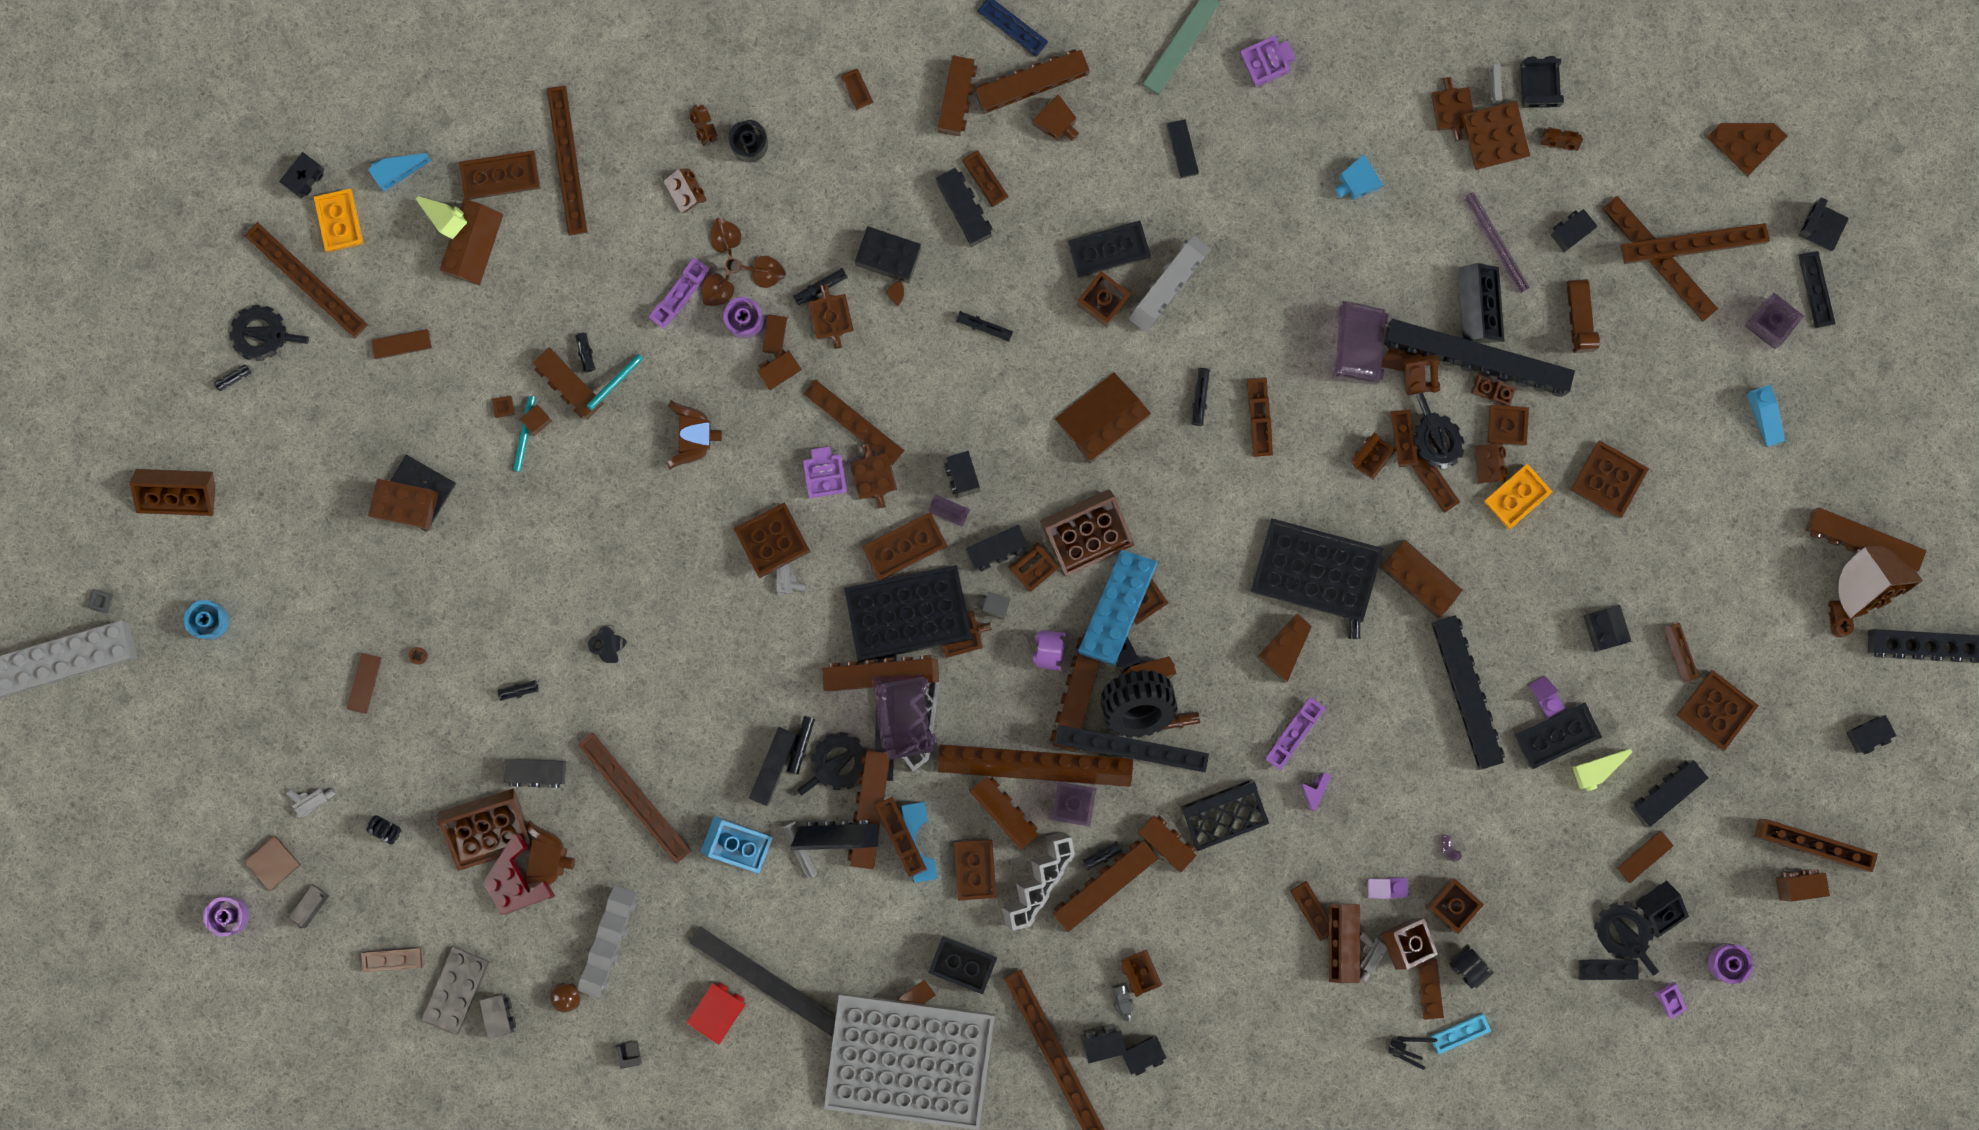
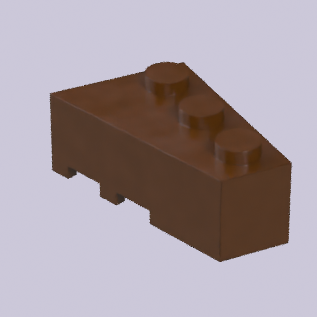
M1298 613L1295 614L1261 651L1257 658L1284 683L1288 682L1312 626Z

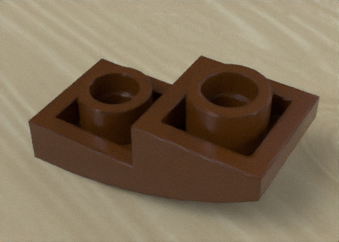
M1477 375L1471 393L1490 401L1510 406L1516 388L1500 381L1495 382L1484 376Z

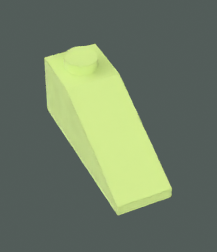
M419 196L416 198L437 230L451 239L467 223L463 217L464 213L457 207L452 208L446 204Z
M1626 749L1573 766L1579 788L1586 789V791L1598 788L1597 784L1603 783L1629 757L1632 750Z

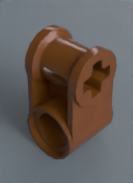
M1829 601L1828 607L1831 610L1829 616L1832 634L1841 638L1852 633L1854 630L1853 618H1849L1841 601Z

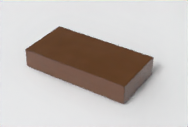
M858 68L840 76L856 111L873 103Z
M768 314L762 352L776 354L783 349L787 317Z

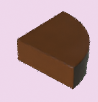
M900 280L885 291L897 307L901 304L904 297V288Z

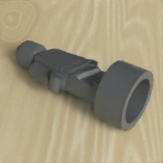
M1121 983L1112 986L1113 995L1116 996L1118 1002L1117 1005L1115 1004L1120 1015L1123 1014L1125 1021H1131L1133 1000L1128 999L1127 984Z

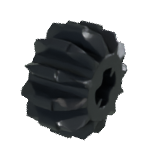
M374 815L370 819L366 828L368 833L388 844H394L401 832L399 826L378 815Z

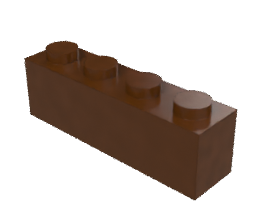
M952 55L938 125L939 133L961 136V131L965 132L967 120H964V115L969 113L970 102H967L968 95L973 94L974 84H971L972 77H976L978 67L974 66L975 59Z
M550 347L532 362L536 366L534 370L541 377L545 375L549 379L547 384L554 391L558 389L562 393L560 397L568 405L571 402L576 407L573 411L580 418L584 416L588 420L604 405L601 401L593 410L588 409L586 405L596 395Z
M1329 904V982L1360 983V904Z

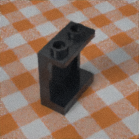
M1531 56L1522 61L1520 64L1522 108L1561 107L1564 103V95H1561L1559 65L1561 64V58L1547 56L1544 59H1537V57Z

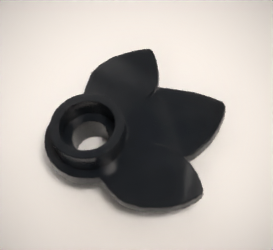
M606 625L600 628L598 634L589 640L588 648L593 654L599 655L602 661L617 663L619 659L616 652L623 649L627 641L619 635H614L613 625ZM601 642V647L596 649L595 643Z

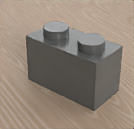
M988 592L987 596L983 595L980 603V608L983 609L982 613L1004 620L1010 598Z

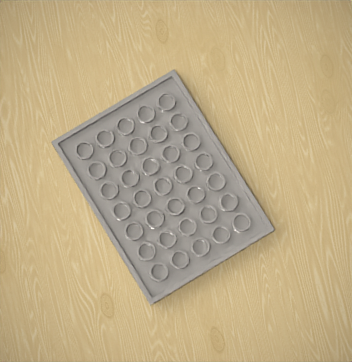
M839 993L824 1109L979 1130L995 1014Z

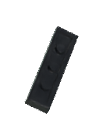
M1819 251L1798 255L1815 328L1835 325Z

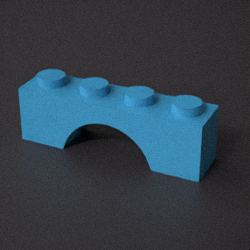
M925 802L903 805L902 810H899L915 845L916 834L919 828L928 821ZM919 851L927 870L910 879H914V883L938 879L935 859L928 858Z

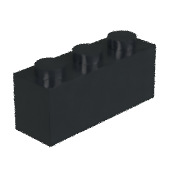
M1016 525L967 547L966 551L975 571L979 569L982 572L991 568L990 564L997 561L1000 564L1008 560L1007 556L1013 553L1017 556L1026 552L1025 548L1028 547V544L1019 525Z
M505 759L504 782L509 783V787H521V783H529V787H540V784H548V788H560V784H565L566 761Z

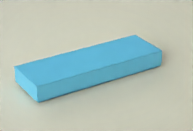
M1481 1013L1430 1035V1038L1438 1040L1432 1043L1437 1054H1441L1491 1032L1484 1013Z

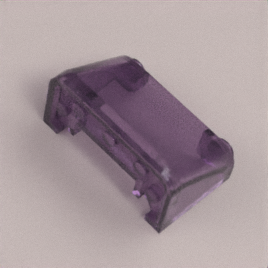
M1342 301L1338 306L1337 316L1341 317L1338 319L1337 353L1332 381L1378 385L1380 380L1384 378V369H1381L1384 327L1385 324H1388L1389 314L1385 313V309Z
M923 674L873 677L881 743L888 760L935 752L934 745H937L935 733L931 734L929 729L924 695L926 689H929L927 677H924Z

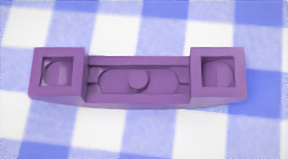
M693 258L683 271V275L661 303L659 302L648 318L665 329L696 291L708 273L709 268L696 258Z
M1310 697L1282 733L1265 760L1281 771L1292 756V753L1326 708Z

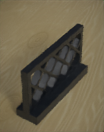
M1252 779L1180 806L1197 851L1270 824L1258 794L1256 783ZM1254 793L1256 798L1253 807L1243 803L1246 796ZM1229 802L1239 803L1235 814L1225 810ZM1242 805L1251 809L1247 819L1238 816ZM1211 809L1221 810L1217 821L1207 817ZM1254 811L1261 813L1264 821L1254 823L1250 819ZM1224 812L1233 816L1229 826L1220 823ZM1195 815L1203 817L1199 828L1191 824L1190 817ZM1236 818L1245 821L1243 829L1236 830L1232 828ZM1206 819L1215 823L1211 833L1202 829ZM1218 825L1228 828L1225 836L1218 837L1214 835ZM1200 831L1210 835L1207 843L1199 845L1197 840Z

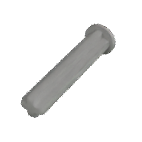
M795 822L781 828V830L784 829L790 844H792L797 833L794 825ZM794 850L807 879L816 876V869L807 851Z

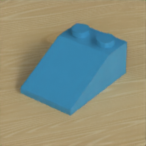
M714 815L701 852L707 857L760 873L773 837Z

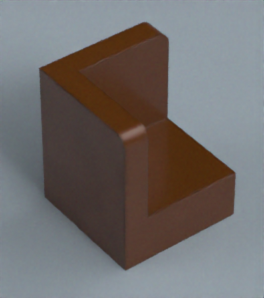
M538 404L520 418L534 436L552 422Z

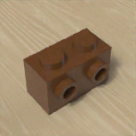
M784 349L780 350L774 355L775 359L770 362L767 359L758 365L759 369L757 372L769 390L777 387L802 370L789 349L787 351Z

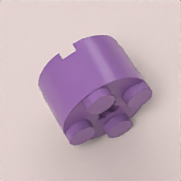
M738 297L731 300L723 314L724 322L729 332L737 338H751L762 329L764 321L762 311L759 305L749 298ZM741 315H745V316H746V320H745V321H742V320H741V319H742Z
M1042 630L1041 633L1037 632L1036 644L1038 645V652L1034 651L1033 663L1037 664V668L1061 671V667L1058 664L1063 663L1065 642H1063L1062 637H1066L1065 632Z
M233 896L214 899L205 908L203 914L206 928L216 936L235 935L246 927L249 920V911L245 902ZM224 914H228L229 918H224Z
M1720 944L1711 951L1708 958L1707 966L1711 974L1722 982L1730 984L1744 982L1753 971L1751 954L1740 945ZM1729 960H1731V964H1733L1732 967H1729Z

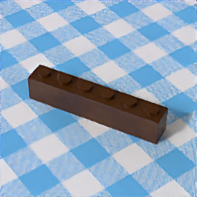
M1076 49L1068 51L1065 56H1054L1043 64L1040 62L1035 63L1030 69H1020L1011 76L998 77L995 82L990 84L988 82L982 83L976 88V96L983 114L1085 77L1089 75V67L1082 50L1076 51Z
M1819 507L1813 509L1805 531L1810 532V536L1818 539L1823 537L1828 539V543L1835 546L1841 544L1846 546L1847 551L1856 553L1863 546H1882L1888 548L1904 558L1916 572L1920 570L1927 551Z
M1083 634L1082 638H1078L1076 648H1080L1085 634ZM1079 652L1077 656H1073L1071 667H1074L1072 675L1068 674L1065 684L1069 686L1068 691L1062 694L1060 704L1064 705L1062 712L1058 711L1055 719L1058 725L1082 728L1099 668V660L1081 655ZM1052 730L1050 741H1053L1052 746L1075 752L1076 748L1055 744L1057 730Z
M921 655L920 659L913 660V657H901V661H895V658L883 659L882 663H876V660H865V664L858 665V661L847 662V666H840V663H830L829 667L822 668L823 691L939 682L938 659L931 658V655Z
M868 749L867 754L863 753L861 765H865L864 773L860 772L859 784H862L861 792H857L856 803H859V809L854 812L853 822L858 824V820H870V824L877 823L879 839L881 817L875 804L884 801L891 753ZM877 847L849 849L847 861H851L850 866L874 869Z
M1758 819L1754 838L1864 872L1874 871L1878 853L1768 819Z
M1144 840L1141 842L1135 841L1129 846L1131 850L1128 853L1124 854L1122 852L1114 859L1115 863L1111 867L1107 864L1099 871L1100 876L1096 879L1091 877L1084 883L1086 886L1081 891L1075 890L1069 895L1070 900L1067 903L1062 901L1054 908L1056 912L1053 915L1068 933L1159 859Z

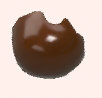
M563 982L551 989V1004L557 1011L562 1013L570 1012L580 1005V995L575 985Z

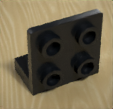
M1820 197L1813 203L1798 236L1829 251H1833L1849 218L1826 207L1828 200Z

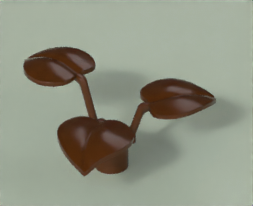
M717 218L713 223L710 241L712 247L717 252L722 253L728 249L729 256L725 262L727 272L725 278L718 273L710 274L705 278L702 285L703 304L708 306L720 305L731 299L735 288L727 280L731 273L736 274L741 269L754 271L752 275L753 281L763 288L774 286L786 276L783 266L770 256L757 257L754 261L755 268L744 266L738 259L733 258L731 248H735L740 244L741 232L736 225L722 218Z

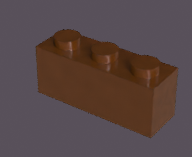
M1153 815L1137 833L1181 873L1197 856L1194 853L1196 849L1188 842L1184 844L1180 840L1182 836L1176 830L1172 829L1170 831L1165 826L1167 822L1160 815L1158 817Z

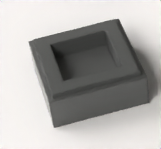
M93 589L87 607L107 613L113 595Z

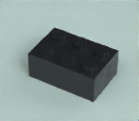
M867 226L855 259V265L910 284L922 247L920 243Z
M943 935L928 973L983 995L997 956Z
M1111 1023L1102 1026L1103 1029L1096 1031L1095 1028L1083 1031L1084 1034L1080 1036L1088 1064L1127 1054L1119 1026Z

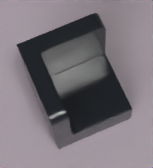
M638 1041L616 1045L620 1069L642 1064Z

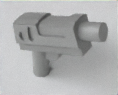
M790 563L776 570V592L779 596L784 593L792 594V589L805 592L806 584L797 583L796 576L790 574Z
M320 788L310 795L306 792L298 795L294 790L290 789L286 795L296 803L292 807L297 812V817L304 818L317 807L329 802V799L336 795L333 788L326 792Z
M1363 932L1360 935V939L1366 944L1363 948L1366 956L1360 965L1364 969L1360 978L1367 982L1370 975H1373L1376 971L1375 968L1379 961L1383 959L1387 952V947L1385 943H1382L1377 938L1373 942Z

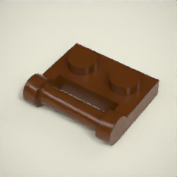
M1429 355L1404 360L1405 391L1407 396L1422 392L1436 393L1440 391V383L1438 382L1439 356ZM1426 365H1430L1431 382L1426 383L1425 379Z
M1038 542L1016 563H1011L1008 566L1030 593L1059 569L1058 565ZM1039 553L1042 558L1022 574L1019 569Z

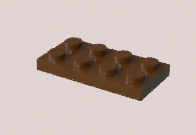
M534 150L459 162L464 199L467 200L541 189Z
M931 512L862 546L879 581L948 547Z

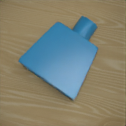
M1363 155L1340 175L1339 179L1342 184L1334 188L1339 198L1349 194L1352 200L1380 190L1383 183L1366 156Z

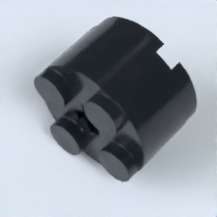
M754 120L738 122L729 132L730 147L733 154L739 160L756 162L766 154L768 138L760 123ZM750 139H752V142H751V143H750V142H748V143L745 142V140H748V141H749Z
M1466 944L1450 959L1452 962L1449 964L1458 975L1462 973L1465 976L1463 978L1464 982L1471 989L1474 987L1478 988L1494 972L1492 969L1487 971L1489 967L1473 949L1469 951L1470 946Z

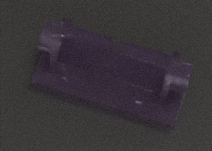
M935 494L928 512L963 527L970 509Z

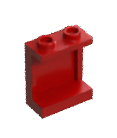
M714 982L687 1021V1024L719 1045L746 1006V1003L743 1002L745 998L738 993L733 995L728 992L729 988L723 983L719 982L716 984Z

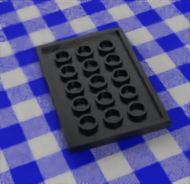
M1271 518L1251 592L1363 623L1384 548Z
M957 565L844 588L858 663L865 660H874L972 640Z

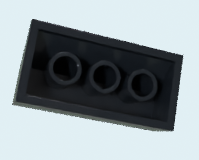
M1481 263L1458 267L1463 338L1477 343L1505 342L1499 267Z
M853 820L841 821V825H836L835 821H825L822 826H819L818 822H807V826H799L790 847L791 850L878 847L877 823L870 824V820H858V824H853Z

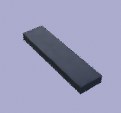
M985 0L977 10L983 17L1036 57L1048 43L1045 38L995 0Z

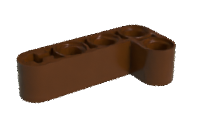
M1588 279L1567 281L1568 305L1571 307L1569 316L1570 325L1573 327V330H1571L1572 343H1574L1575 348L1573 352H1594L1600 346V337L1598 332H1594Z

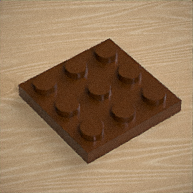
M1517 101L1462 115L1475 170L1530 157Z
M1599 440L1570 490L1621 519L1649 468Z
M785 502L734 528L759 579L810 553Z
M1710 670L1676 716L1721 751H1725L1759 705L1714 670Z

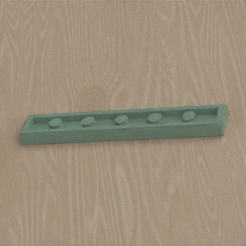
M1199 0L1143 86L1157 95L1161 93L1220 5L1218 0Z

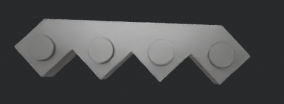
M1195 236L1189 241L1186 239L1179 248L1181 249L1180 253L1173 261H1168L1163 268L1165 272L1157 282L1153 281L1147 288L1149 292L1140 303L1136 302L1131 308L1132 315L1129 317V320L1146 333L1211 252L1212 249Z
M940 677L939 682L921 684L924 691L909 701L920 715L918 720L906 728L917 745L902 755L913 772L929 761L941 682Z
M1061 832L1046 837L1049 855L1031 860L1034 879L1017 883L1020 902L1002 907L1005 926L1012 931L1029 927L1033 924L1037 912L1040 908L1042 909L1050 896V891L1054 885H1057L1064 874V869L1068 862H1071L1075 856L1072 837L1068 834Z
M614 885L607 901L606 911L598 926L596 939L590 949L587 965L580 977L578 991L600 998L603 991H607L610 984L608 980L612 966L616 965L619 958L617 951L621 940L626 938L629 929L626 926L631 912L634 913L638 902L635 901L636 892Z

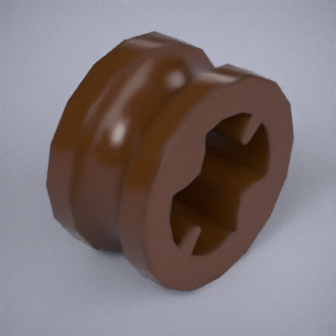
M415 647L410 650L409 660L412 663L420 665L426 662L428 655L425 649ZM416 651L423 653L420 661L413 658V655H416L414 654Z

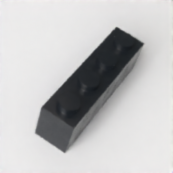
M955 167L936 177V183L970 246L973 247L990 238L993 229L988 220L985 221L982 217L984 212L980 204H975L973 200L975 195L970 187L967 188L964 184L966 179L962 171L958 172Z
M778 727L749 799L765 806L769 805L798 734Z
M1694 760L1682 761L1677 766L1678 770L1676 772H1670L1662 778L1664 782L1659 786L1655 784L1648 790L1649 794L1643 798L1641 796L1633 802L1634 807L1631 810L1645 827H1651L1709 779Z

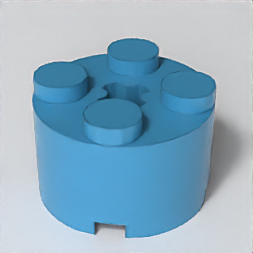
M199 600L186 610L184 625L186 630L194 637L214 640L226 633L229 625V616L222 605L208 600ZM209 617V621H207V623H204V620H206Z

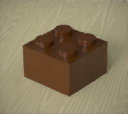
M1100 271L1078 299L1077 305L1107 328L1130 299L1131 293Z
M1819 869L1800 870L1801 874L1799 872L1781 873L1782 877H1776L1780 901L1793 902L1830 896L1826 873L1819 872Z
M1450 878L1425 907L1454 933L1459 934L1484 904L1455 878Z
M1425 918L1410 919L1381 933L1395 970H1407L1438 955Z

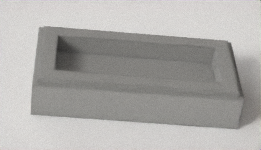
M1495 63L1489 69L1491 104L1499 105L1502 101L1500 63Z

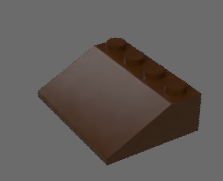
M1113 373L1056 417L1055 420L1088 462L1091 463L1148 419L1151 413L1130 388Z
M1110 489L1040 520L1065 577L1135 545L1116 497Z
M514 788L439 811L438 823L458 871L498 859L515 833L521 835L528 847L527 849L531 848V838L526 829V821Z

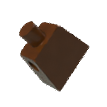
M1058 94L1033 120V125L1057 141L1063 135L1069 140L1074 141L1079 135V132L1072 127L1076 123V116Z

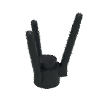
M1397 1036V1039H1391L1388 1053L1425 1070V1066L1404 1056L1407 1055L1423 1060L1422 1056L1406 1051L1407 1044L1403 1042H1437L1438 1040L1436 1038Z

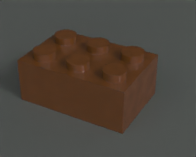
M377 479L368 516L373 519L430 530L438 493L430 489Z

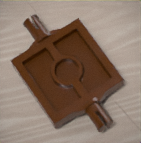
M1451 77L1443 79L1445 90L1431 94L1438 131L1453 130L1455 141L1463 140L1461 129L1464 128L1462 115L1474 112L1469 87L1453 88Z
M825 284L826 292L824 291V286L821 285L823 297L808 302L816 338H832L834 349H838L836 341H838L839 348H842L840 336L854 331L846 294L830 295L828 284Z
M870 444L862 446L865 457L850 464L859 499L876 498L878 509L886 507L883 496L888 492L897 490L888 453L872 455Z
M973 611L967 612L972 640L941 646L945 657L950 658L982 649L981 633L992 630L990 622L979 625L975 620Z

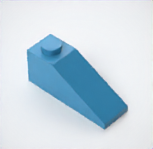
M426 153L384 158L373 162L368 170L379 187L385 192L432 160Z
M1771 385L1747 393V398L1766 447L1785 441L1778 403Z

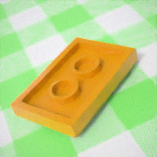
M351 188L314 196L324 248L327 253L364 245L353 190Z
M1525 464L1483 502L1510 530L1553 491L1528 464Z

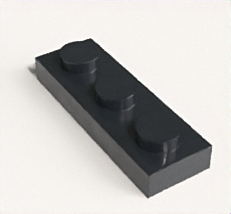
M1579 960V980H1639L1638 960Z

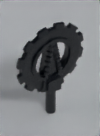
M252 305L251 309L246 310L244 308L239 312L240 316L237 319H233L231 323L233 329L232 332H229L230 340H233L235 344L232 346L237 353L239 351L243 353L242 357L248 360L256 358V361H264V357L267 356L272 358L277 354L276 350L279 346L282 348L286 341L308 344L309 342L308 336L288 334L286 326L282 325V316L279 313H273L274 309L268 306L260 308V305ZM254 320H264L269 324V326L247 327ZM245 335L266 342V344L252 346L246 341Z
M1423 392L1417 394L1416 397L1424 414V417L1420 419L1421 424H1417L1414 429L1416 433V438H1413L1414 445L1418 447L1419 456L1421 459L1427 460L1428 465L1432 467L1436 465L1440 469H1447V465H1456L1458 457L1461 458L1464 452L1462 449L1464 438L1459 433L1460 428L1456 423L1453 424L1450 421L1451 418L1445 415L1440 417L1436 412L1431 413ZM1444 432L1447 434L1450 440L1449 450L1447 449ZM1428 437H1430L1429 439L1432 440V444H1434V447L1436 448L1438 453L1433 451L1430 447Z
M840 732L839 736H834V734L826 736L827 740L823 743L819 741L816 745V754H812L811 762L815 763V768H812L815 776L797 789L798 793L801 796L819 782L824 786H827V784L833 786V790H841V787H847L848 790L855 787L854 783L859 780L860 772L864 773L865 765H861L863 753L867 754L866 747L862 748L859 744L861 740L855 736L854 738L848 737V733ZM838 747L848 749V751L826 761L831 750ZM854 756L855 764L853 769L846 775L838 776L837 774Z
M1616 902L1610 904L1609 909H1603L1598 914L1600 919L1595 921L1594 929H1597V937L1609 954L1610 952L1615 954V958L1624 959V956H1630L1631 959L1640 958L1653 976L1656 975L1659 970L1646 954L1650 947L1647 944L1649 940L1653 941L1654 932H1651L1650 928L1653 926V923L1650 919L1646 918L1643 909L1640 907L1636 909L1632 907V903L1624 902V905H1618ZM1620 917H1626L1636 923L1638 934ZM1611 923H1613L1623 944L1612 938L1610 934Z

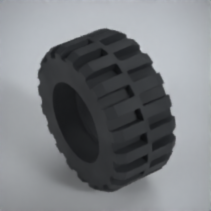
M1134 670L1128 674L1123 673L1118 678L1112 679L1110 684L1107 683L1101 693L1100 701L1105 724L1112 732L1122 737L1125 735L1128 738L1133 736L1140 738L1144 735L1150 736L1154 732H1160L1164 727L1167 728L1171 721L1173 722L1178 710L1171 681L1163 674L1152 670L1150 672L1146 670L1135 672Z

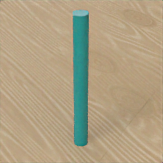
M637 354L586 405L588 409L593 410L643 360V357Z
M528 396L525 414L534 407L536 397ZM524 423L522 424L513 471L521 472L529 429Z

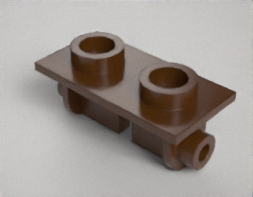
M695 104L690 110L689 117L690 121L695 124L698 140L705 146L708 140L710 142L717 141L718 135L713 124L706 125V122L711 121L707 107H704V105L697 107Z
M1548 127V129L1544 128L1543 130L1544 137L1541 145L1578 151L1583 138L1579 132L1565 130L1564 135H1561V129Z

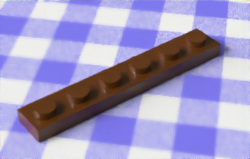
M816 379L804 393L808 399L863 443L870 444V448L878 455L888 453L892 466L904 453V449Z

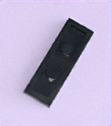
M1186 119L1167 123L1180 179L1199 175Z

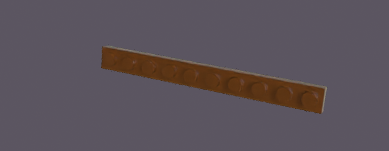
M1020 969L1006 976L1004 980L1082 1130H1105L1022 970Z

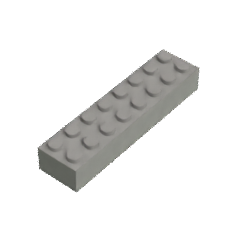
M126 621L114 622L0 656V699L138 659L129 623Z

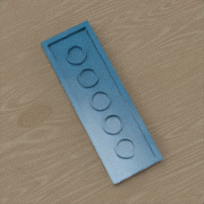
M1121 550L1078 650L1079 654L1115 666L1158 563L1156 560Z

